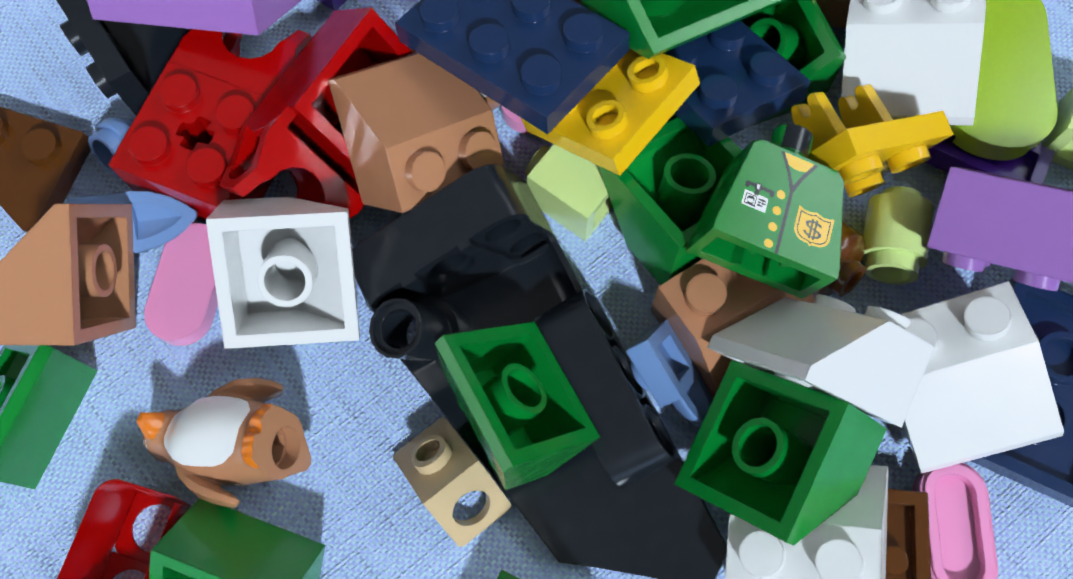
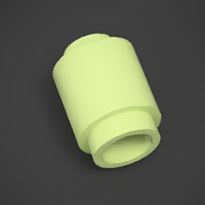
M894 186L869 199L863 233L866 248L862 261L866 264L865 274L869 278L889 284L912 283L918 279L919 270L927 265L929 251L927 244L931 234L934 206L931 201L922 197L918 190L905 186Z

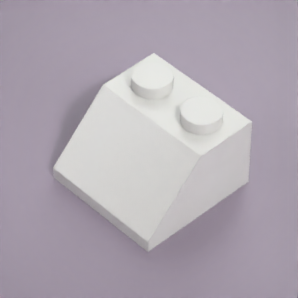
M850 0L846 24L844 51L846 59L843 66L841 97L854 96L856 98L855 88L857 86L871 84L893 120L944 111L950 125L973 126L985 25L986 0Z
M293 197L223 200L206 218L224 349L360 340L348 208Z
M1009 281L900 314L911 321L907 329L908 332L934 346L902 425L921 474L1063 436V425L1039 341Z
M817 294L813 303L784 297L712 335L707 348L736 362L849 402L872 418L902 428L934 346L908 332L907 329L911 321L898 313L869 305L864 315L855 313L856 308L841 300Z
M871 465L858 495L794 546L729 514L725 579H886L888 466Z

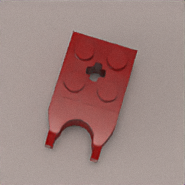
M372 7L334 10L243 124L232 159L225 169L219 184L229 194L235 193L244 198L261 183L272 179L280 171L288 169L294 177L297 187L296 198L348 208L349 219L360 212L365 204L361 200L328 79L412 54L410 49L399 41L398 36Z
M192 29L181 39L108 165L132 191H150L170 196L195 209L198 213L197 218L205 222L206 218L223 200L264 198L274 177L258 185L244 198L235 193L229 194L219 184L225 169L232 159L241 127L312 39L311 34L297 30L288 38L280 41L271 52L262 57L249 59L240 57L242 34L225 32L223 38L224 32Z

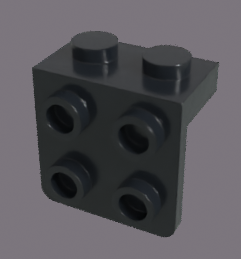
M56 0L68 20L59 24L61 30L81 56L90 53L94 60L92 64L85 68L95 84L108 99L118 94L137 116L181 39L192 29L92 19L87 0Z

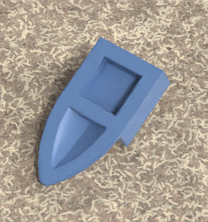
M124 191L67 199L68 204H132L134 254L148 252V250L158 248L175 239L198 217L197 211L187 204L170 196L150 191Z
M666 319L646 329L626 350V353L631 359V369L636 381L643 389L651 392L658 406L662 408L672 403L676 410L699 430L713 399L699 371Z

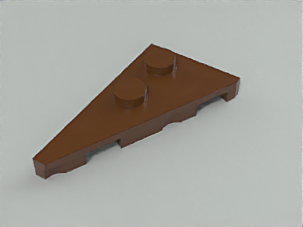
M0 107V206L27 233L54 204L64 203L91 151L88 143L89 137L84 132Z

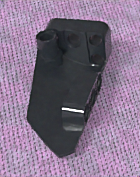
M488 164L475 168L352 249L355 279L369 310L374 313L369 327L371 343L380 354L388 358L400 359L504 491L505 489L497 473L489 463L478 437L464 411L459 406L457 398L442 371L435 342L441 336L528 322H535L600 435L599 439L549 475L505 491L558 562L656 579H717L726 557L727 544L704 500L674 484L684 462L646 390L636 381L631 369L630 360L606 314L595 297L587 289H582L525 180L499 164ZM415 319L417 325L416 335L413 341L408 344L407 329Z

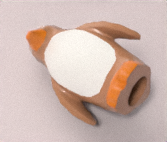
M260 378L236 379L215 389L207 397L200 398L180 410L167 409L161 412H140L136 419V423L143 433V445L148 453L157 461L166 462L174 466L177 476L198 498L216 505L236 508L240 503L233 494L223 490L222 487L282 480L288 476L307 471L311 465V455L302 424L298 417L282 407L271 403H264L281 396L284 386L271 380Z

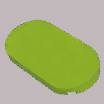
M986 0L973 126L950 125L953 134L956 136L952 142L964 151L991 160H1013L1025 155L1030 149L1037 147L1050 134L1057 121L1058 107L1048 18L1041 0Z

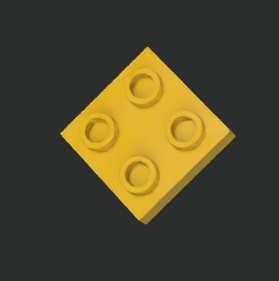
M629 48V51L549 134L544 133L521 118L528 132L620 176L699 86L700 81L696 67L693 64L664 53L647 59Z
M871 84L857 86L855 88L856 98L854 96H846L838 100L842 121L824 92L810 93L807 97L808 105L805 103L798 104L791 108L793 123L806 128L813 135L809 159L838 171L844 180V189L848 197L858 196L885 184L882 174L891 170V173H899L925 163L931 159L929 148L954 135L944 111L893 120Z

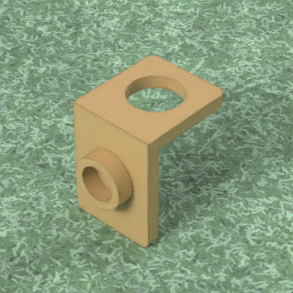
M445 417L439 418L393 455V459L423 505L459 547L468 544L511 508L510 501ZM471 491L486 493L485 505L476 516L467 520H458L453 517L454 506L463 495Z

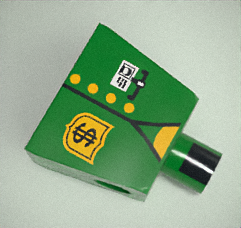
M795 124L779 125L773 130L770 142L763 139L753 140L727 166L688 242L686 252L804 299L838 279L841 258L844 180L838 171L809 159L813 143V135L809 130Z

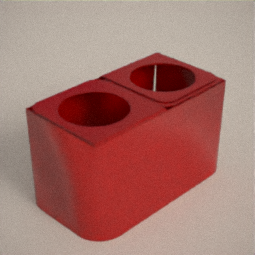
M112 479L102 483L92 496L57 579H113L116 575L126 570H138L145 574L144 579H149L150 552L142 550L133 538V525L137 516L144 509L152 505L160 504L170 507L172 511L161 535L162 538L191 508V505L177 497L119 479ZM114 544L118 553L112 551Z

